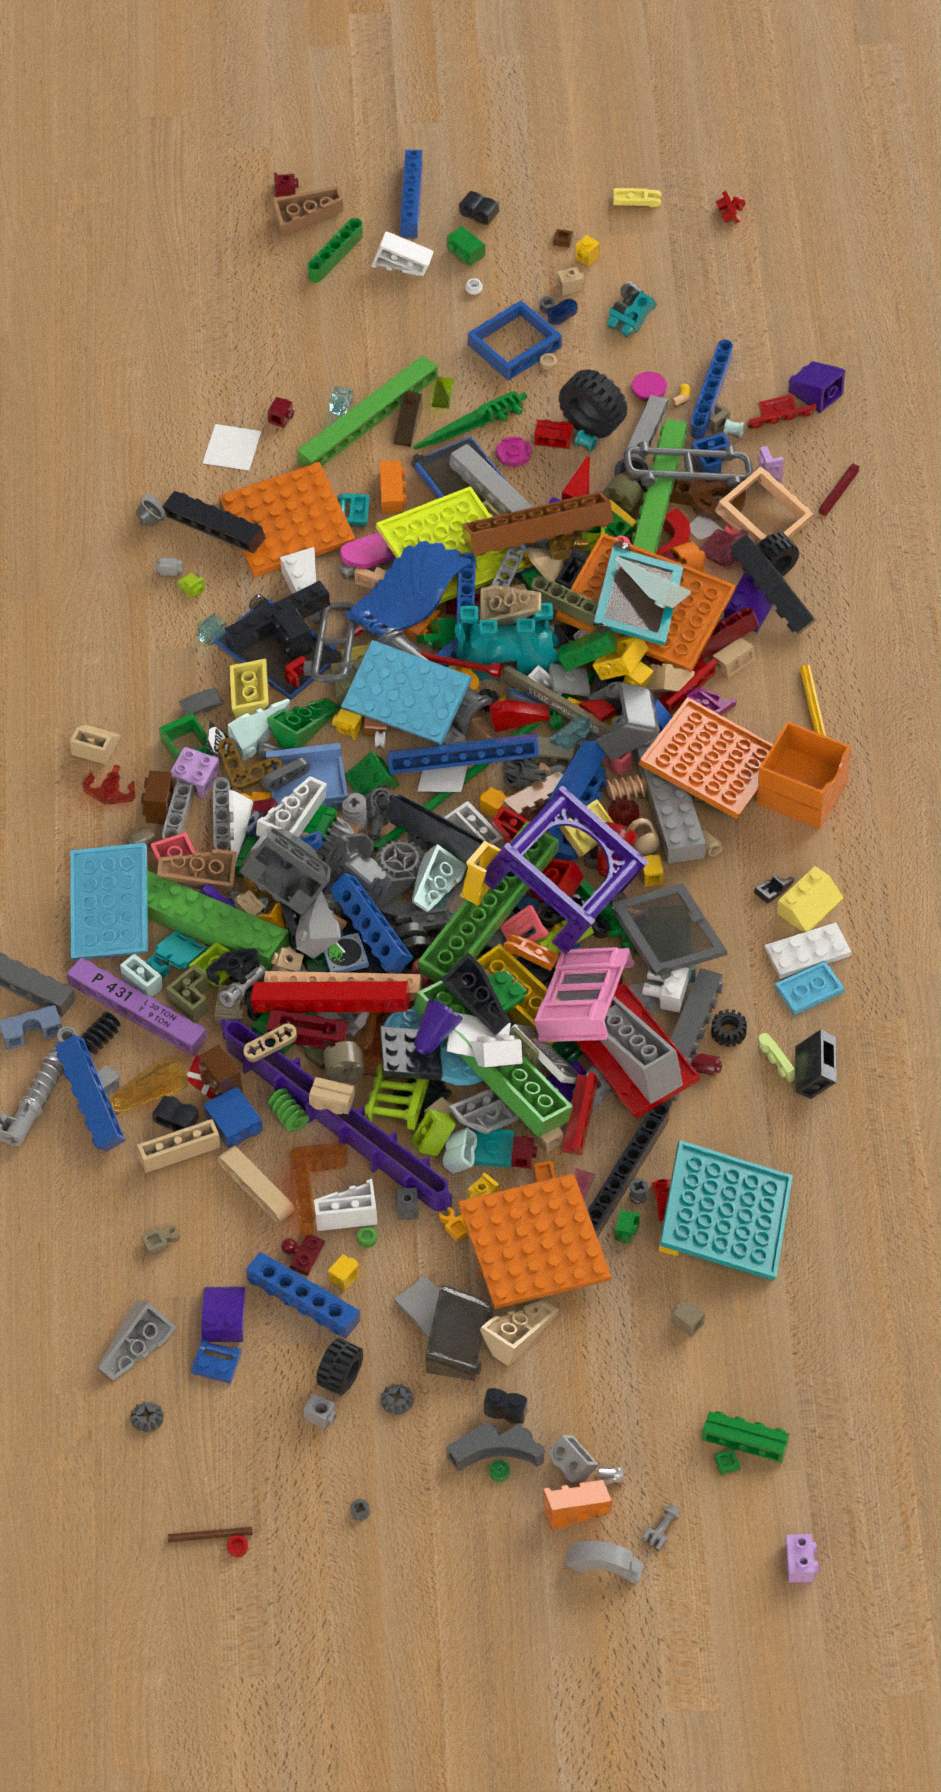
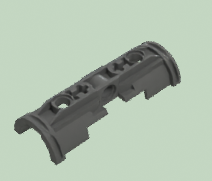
M399 628L388 630L377 640L379 643L428 660L419 653L420 649L402 636L404 632ZM468 687L451 724L467 739L469 736L467 732L469 721L476 711H479L486 705H490L493 699L487 695L481 696L471 687Z

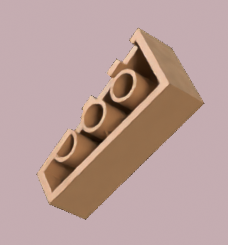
M339 186L273 199V213L281 238L343 212V197Z

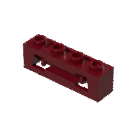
M271 1010L267 1026L268 1033L284 1024H292L296 1028L297 1038L291 1044L326 1049L328 1046L330 1048L336 1046V1044L324 1043L323 1040L337 1043L347 1041L349 1035L348 1021L328 1019L322 1016H309L303 1013H290L284 1010ZM288 1030L284 1031L286 1035H291V1032H288ZM277 1034L279 1042H282L281 1037H279V1034Z

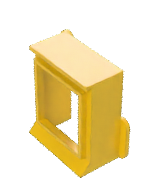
M486 841L479 846L466 862L468 870L462 889L463 892L460 894L462 898L474 903L475 906L480 904L481 899L490 889L484 883L487 872L485 869L501 850Z

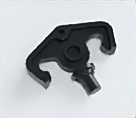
M248 948L225 952L207 967L206 974L208 980L218 986L220 984V976L214 973L225 970L233 979L238 980L240 984H245L247 979L245 977L246 971L243 961L248 957H253L251 962L260 967L258 950Z

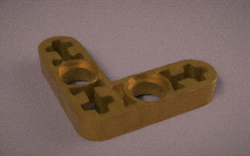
M224 738L219 742L218 749L230 782L237 790H243L261 783L262 779L267 775L263 768L264 766L268 769V774L275 771L272 769L273 763L278 765L277 769L283 767L280 759L272 757L244 768L233 740ZM226 744L230 746L229 749L232 755H228L224 749ZM231 760L238 761L236 768H229L228 765ZM256 769L262 771V775L259 778L252 777V772ZM247 773H248V776H249L250 779H251L250 781H248V779H247V776H246ZM238 777L243 779L241 784L237 782Z

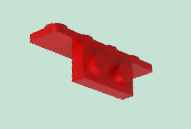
M793 394L760 401L758 406L761 417L749 419L746 426L754 429L763 426L764 423L776 424L781 419H786V421L793 420L798 415L806 417L812 415L817 406L813 404L796 408Z

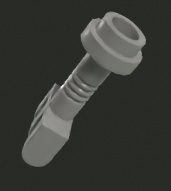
M672 1504L666 1506L663 1510L666 1515L657 1529L654 1530L649 1527L642 1537V1541L646 1543L651 1536L649 1545L652 1547L658 1540L659 1543L656 1549L659 1551L667 1542V1537L663 1533L672 1519L677 1520L680 1516V1510Z

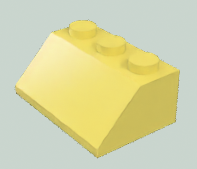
M266 659L231 665V703L235 718L237 719L247 713L253 715L258 709L264 710L269 705Z
M814 866L778 900L777 914L804 933L818 925L844 898L831 877Z

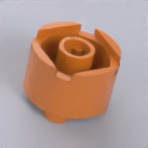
M693 541L668 550V552L671 551L674 558L678 559L679 563L705 573V553L702 550L700 551Z

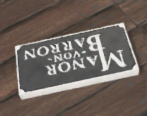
M516 1024L512 1026H515L539 1051L538 1059L560 1082L576 1084L579 1074L547 1042H539V1035L532 1027Z

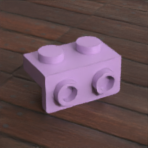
M760 447V455L757 456L759 463L757 469L762 467L775 480L782 483L783 457L772 459L768 447Z

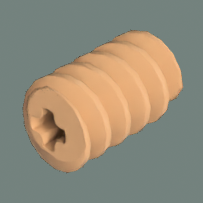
M643 773L641 774V779L636 774L634 779L631 776H627L626 781L623 777H620L619 783L615 778L612 779V783L606 780L608 798L612 799L613 803L616 802V797L623 801L624 795H626L628 800H630L631 794L634 795L635 799H638V793L645 797L646 781Z

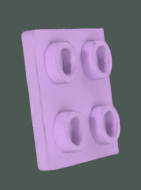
M184 747L170 772H172L173 778L195 785L197 797L205 799L219 773V758Z

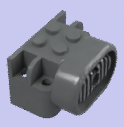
M269 826L251 848V852L246 857L245 863L239 872L256 883L260 890L272 894L276 901L285 903L300 915H303L330 881L331 869L325 862L319 859L317 852L310 845L293 833Z

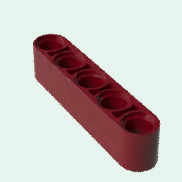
M745 607L718 622L697 663L755 630L759 623L753 608Z

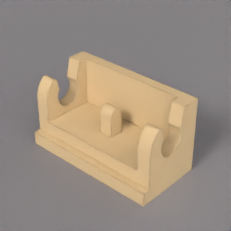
M739 638L713 655V659L719 663L717 669L727 678L756 660L754 646L742 638Z

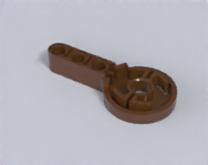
M675 479L669 502L692 506L694 511L696 510L704 517L710 519L724 520L715 512L719 501L722 499L718 500L713 497H725L732 490L728 489L727 481L698 480L689 482ZM641 484L643 492H647L648 489ZM746 490L730 502L739 512L745 506Z

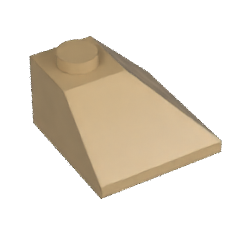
M532 547L526 549L530 561L543 577L555 582L567 560L552 559L550 549Z

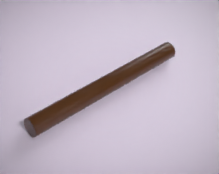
M252 1527L174 1533L168 1534V1543L225 1538L235 1535L247 1536L253 1535Z

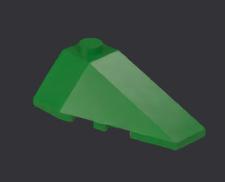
M324 698L309 702L308 706L301 708L294 706L289 711L279 710L269 716L267 722L279 745L286 749L300 748L340 710L341 706Z

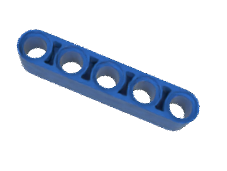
M465 552L460 556L469 558L472 564L457 574L455 625L461 621L460 607L474 606L476 557L469 552Z

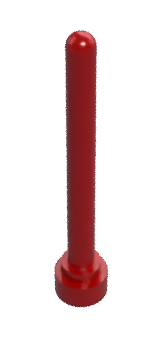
M419 652L431 662L488 672L491 677L500 678L501 663L494 662L493 664L486 665Z

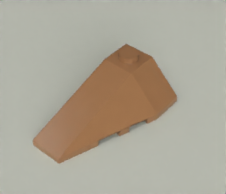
M215 849L205 853L195 852L191 855L161 857L158 860L157 877L199 890L207 883L209 886L216 888L221 895L230 896L234 883L237 852Z

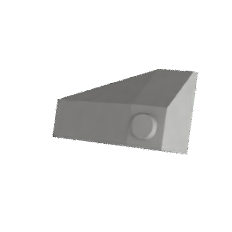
M322 891L305 913L300 916L296 931L297 949L313 959L341 939L340 925L334 919L333 912L328 908V902Z
M138 1299L124 1318L97 1368L110 1379L115 1380L133 1367V1364L138 1360L145 1358L149 1355V1352L163 1345L176 1326L150 1303Z

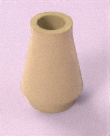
M703 830L702 833L706 842L705 853L711 857L719 855L722 851V843L707 830Z

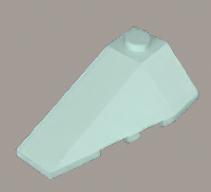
M618 556L615 559L648 597L655 600L654 604L665 608V606L673 608L691 593L690 590L647 571Z
M289 699L274 703L264 711L258 709L253 715L244 714L228 724L229 739L235 743L240 758L243 761L253 757L259 750L260 742L265 743L273 735L267 718L279 710H291Z

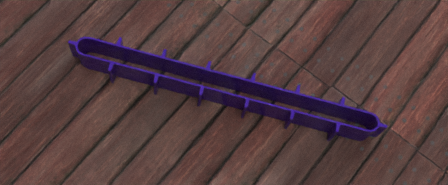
M225 1019L221 1020L223 1039L226 1040L227 1051L243 1063L244 1074L252 1070L272 1085L275 1092L282 1088L288 1090V1093L292 1095V1099L296 1100V1104L306 1112V1115L309 1117L308 1123L316 1119L338 1136L340 1148L348 1144L369 1160L372 1173L380 1169L404 1188L417 1187V1198L434 1211H447L448 1207L452 1208V1194L448 1191V1183L442 1176L430 1168L429 1157L421 1161L397 1143V1133L394 1132L388 1136L365 1118L364 1107L357 1111L351 1107L349 1114H336L337 1116L328 1109H315L310 1105L308 1095L315 1079L301 1069L299 1057L291 1061L277 1050L263 1059L250 1062L244 1056L245 1046L242 1043L246 1045L259 1038V1036L239 1021L228 1022ZM267 1039L265 1041V1045L267 1047H272L269 1044V1039ZM260 1043V1044H259V1047L261 1048V1050H262V1052H263L264 1050H263V1048H262V1044Z

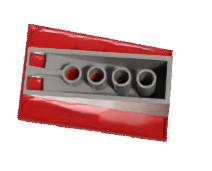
M625 982L617 986L604 1020L608 1032L607 1039L575 1041L583 1054L599 1071L602 1078L617 1094L619 1100L635 1119L700 1081L698 1073Z

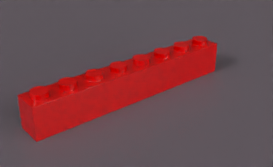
M408 981L254 982L251 1004L254 1013H271V1010L298 1013L408 1012L411 993Z

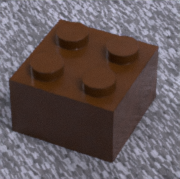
M150 770L148 778H145L144 789L146 791L145 793L142 792L141 804H143L142 815H145L146 823L164 825L174 792L172 772Z
M219 1044L199 1055V1068L202 1072V1075H200L201 1080L205 1085L210 1086L214 1098L236 1086L243 1093L240 1071Z

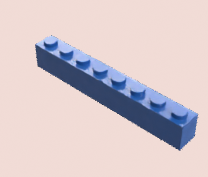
M537 733L389 751L387 758L390 774L539 757L540 746Z

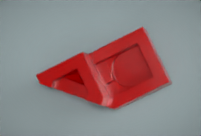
M604 699L579 703V707L594 715L601 723L616 714V709Z

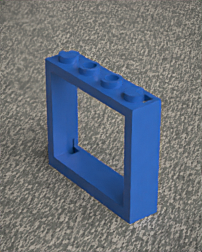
M520 300L503 312L498 313L495 317L485 321L482 325L472 329L468 333V346L509 381L539 362L542 355L552 354L562 347V335ZM522 316L544 335L546 339L507 362L482 339Z

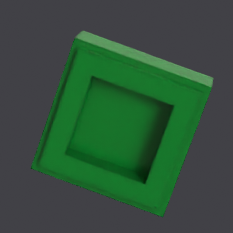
M734 1449L714 1454V1460L720 1475L740 1470V1464Z

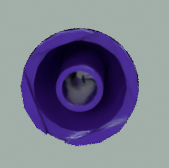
M430 998L427 1001L414 1041L415 1050L424 1056L426 1053L431 1054L461 1023L463 1017L459 1014L458 1016L454 1015L452 1009Z

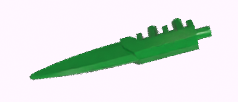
M513 390L482 404L477 410L429 435L414 445L413 449L417 450L443 442L479 426L481 428L487 425L488 421L493 423L495 417L505 422L507 416H509V411L520 415L523 412L522 401L527 399V394L523 392L518 395Z
M583 879L576 889L577 893L586 900L597 891ZM609 902L600 912L610 924L609 937H622L621 949H633V953L638 954L637 949L617 920L615 909ZM638 927L647 943L650 944V938Z

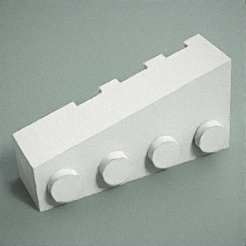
M311 776L293 790L290 796H286L277 807L269 810L264 818L261 817L257 820L256 835L261 836L269 826H272L276 829L287 830L299 837L326 798L327 784Z

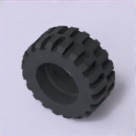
M585 369L578 371L559 392V406L563 410L564 417L569 420L568 422L573 424L577 431L583 430L590 436H597L598 439L611 435L625 420L628 410L625 396L620 392L621 389L614 384L612 379H608L605 374H600L596 370Z

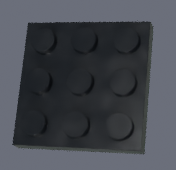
M381 1026L382 1076L441 1081L443 1073L440 1045L431 1054L426 1053L424 1056L415 1050L414 1041L418 1029Z

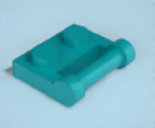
M339 494L337 500L344 515L346 504L351 503L350 516L346 517L349 526L367 527L370 495Z

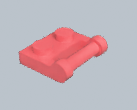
M530 905L500 926L507 941L510 935L522 936L534 927L536 932L527 937V939L535 942L548 935L547 929L542 925L533 906Z

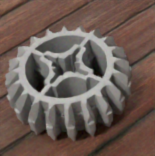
M398 839L397 842L391 840L390 844L384 843L383 847H379L375 855V861L378 863L377 865L383 867L381 870L387 871L386 875L390 873L393 878H396L401 871H409L417 877L419 866L425 854L421 851L420 846H416L414 842L409 844L407 839L404 842Z

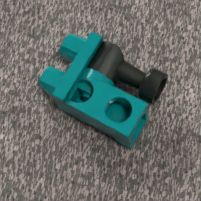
M632 286L627 288V296L622 302H616L613 308H610L608 311L610 317L607 325L616 330L621 323L623 326L620 332L626 337H629L633 331L638 332L650 311L654 310L657 306L654 298L639 292Z

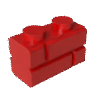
M538 419L534 433V445L570 449L573 424L565 421L555 422L549 419Z

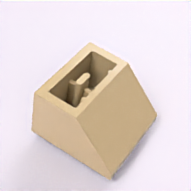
M662 664V667L661 665H650L653 674L650 682L645 687L650 692H676L694 676L695 671L690 673L688 670L675 668L671 664Z
M89 725L79 726L70 739L71 755L106 765L120 739V735Z

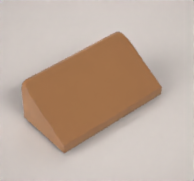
M482 717L471 718L468 723L467 732L474 741L502 738Z

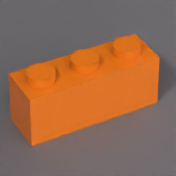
M401 460L379 461L382 514L403 512V505H407L406 495H403V492H406V481H402V478H405V467L401 468Z

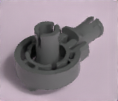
M526 758L504 761L502 765L506 766V768L501 767L506 784L515 789H522L526 785L530 786L532 783L529 781L545 782L547 779L542 777H548L547 771L537 770V765Z
M383 787L371 790L365 797L366 810L368 812L367 818L371 823L368 837L372 838V840H379L382 826L388 824V819L384 818L391 798L395 796V794L392 795L389 790Z

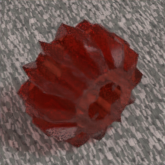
M620 797L617 801L612 800L608 808V815L612 821L627 828L640 817L638 804H635L634 800L628 801L627 797L625 800H622Z

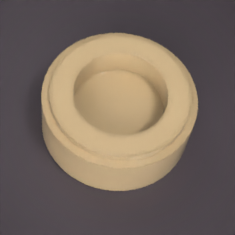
M550 353L542 355L540 357V367L547 371L555 369L557 367V357Z

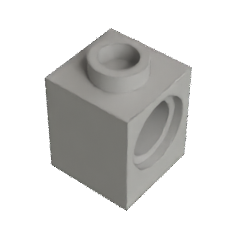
M106 1065L97 1071L107 1096L120 1089V1076L116 1070H111Z
M314 1393L303 1409L304 1420L323 1429H327L330 1423L333 1424L337 1417L335 1403Z

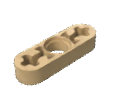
M284 1024L247 1043L244 1047L245 1058L250 1062H256L293 1043L297 1038L296 1028L292 1024ZM288 1030V1032H291V1037L285 1035L284 1031ZM277 1034H279V1037H281L282 1042H279ZM272 1038L276 1041V1044L273 1047H267L265 1041ZM260 1043L262 1044V1048H263V1050H264L263 1052H262L261 1048L259 1047V1044H260ZM251 1048H253V1050H256V1055L253 1056V1054L250 1053L249 1050Z

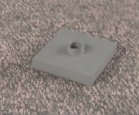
M550 663L548 669L553 692L589 696L591 691L586 668L576 667L566 672L563 665Z

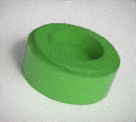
M371 1227L361 1228L357 1233L359 1245L364 1248L373 1247L377 1243V1232Z

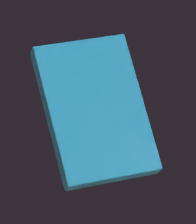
M825 961L775 983L774 987L794 1016L845 993V988Z

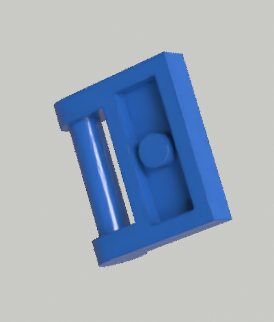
M202 1339L191 1372L194 1375L231 1384L242 1349L237 1347L232 1349L212 1344L208 1340ZM206 1351L231 1356L232 1359L230 1361L206 1355Z

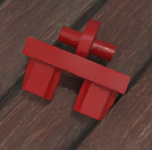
M726 190L721 192L723 198L715 202L719 210L723 211L721 215L725 223L735 220L736 224L741 222L736 210H743L746 204L745 199L734 196L731 201Z

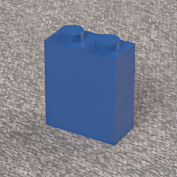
M237 1086L203 1104L205 1117L207 1120H213L220 1138L228 1149L263 1131L262 1119Z

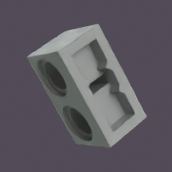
M562 1435L547 1453L552 1458V1463L565 1473V1478L572 1483H584L599 1465L573 1435Z

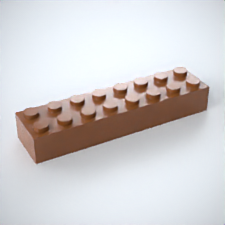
M600 491L462 524V530L467 548L473 555L481 556L489 551L498 552L506 547L515 548L523 543H536L544 538L553 539L561 534L571 535L574 531L578 530L588 531L591 527L595 526L605 527L608 523L614 521L611 502Z

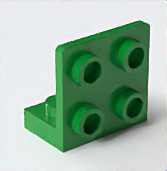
M373 751L368 753L345 773V777L354 792L366 797L368 792L382 785H388L393 789L400 785L395 776L390 774L389 767L384 759Z

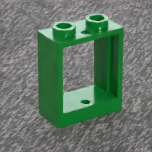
M193 713L159 727L160 740L175 762L180 753L172 743V740L192 731L202 744L201 747L194 750L211 756L214 755V752L207 747L208 735Z

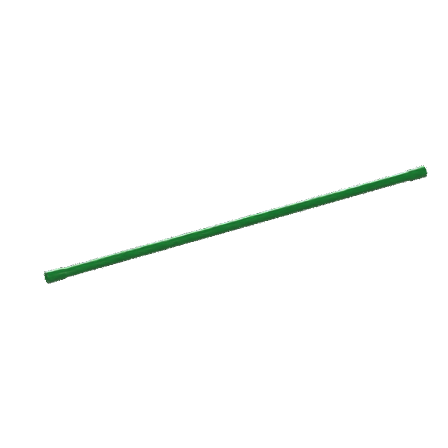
M595 669L587 675L589 685L595 681L597 673ZM564 693L561 696L568 699L569 697L574 698L576 695ZM549 708V715H552L554 711ZM543 721L524 725L511 736L527 735ZM491 763L473 765L466 771L463 785ZM439 792L424 804L423 807L432 811L455 792ZM401 826L395 827L387 835H384L374 843L373 850L377 853L379 847H383L384 843L390 844L391 840H396L406 832V829Z

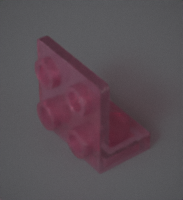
M716 529L699 550H702L709 560L728 569L735 562V559L730 554L732 550L729 547L749 532L742 529L738 535L732 536L720 529Z

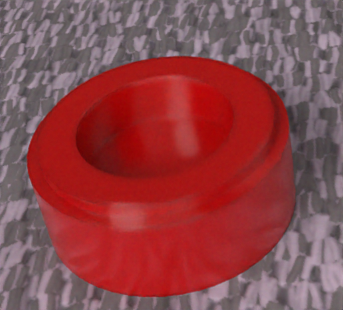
M241 1535L232 1536L227 1542L228 1553L233 1557L244 1556L248 1551L247 1539Z

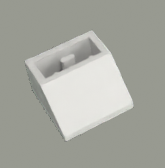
M497 1034L496 1038L477 1036V1040L470 1041L478 1066L491 1067L522 1064L521 1040L515 1039L514 1035Z

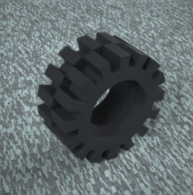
M725 1009V1013L721 1010L719 1015L716 1013L712 1019V1037H715L716 1043L720 1040V1045L722 1046L726 1043V1047H729L730 1044L734 1047L736 1042L741 1044L742 1040L745 1039L747 1021H745V1016L741 1017L740 1012L735 1014L736 1010L732 1009V1012H729V1009ZM726 1024L734 1025L737 1029L735 1031L728 1032L723 1030L722 1026Z

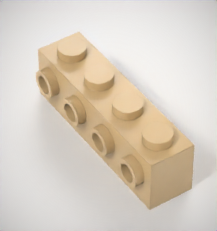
M211 1119L138 1144V1156L145 1173L220 1148V1138L216 1126Z

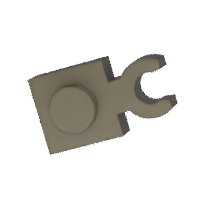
M174 1225L168 1226L164 1232H161L160 1228L141 1235V1240L149 1255L168 1248L167 1242L173 1243L180 1239L178 1233L170 1235V1233L175 1232Z

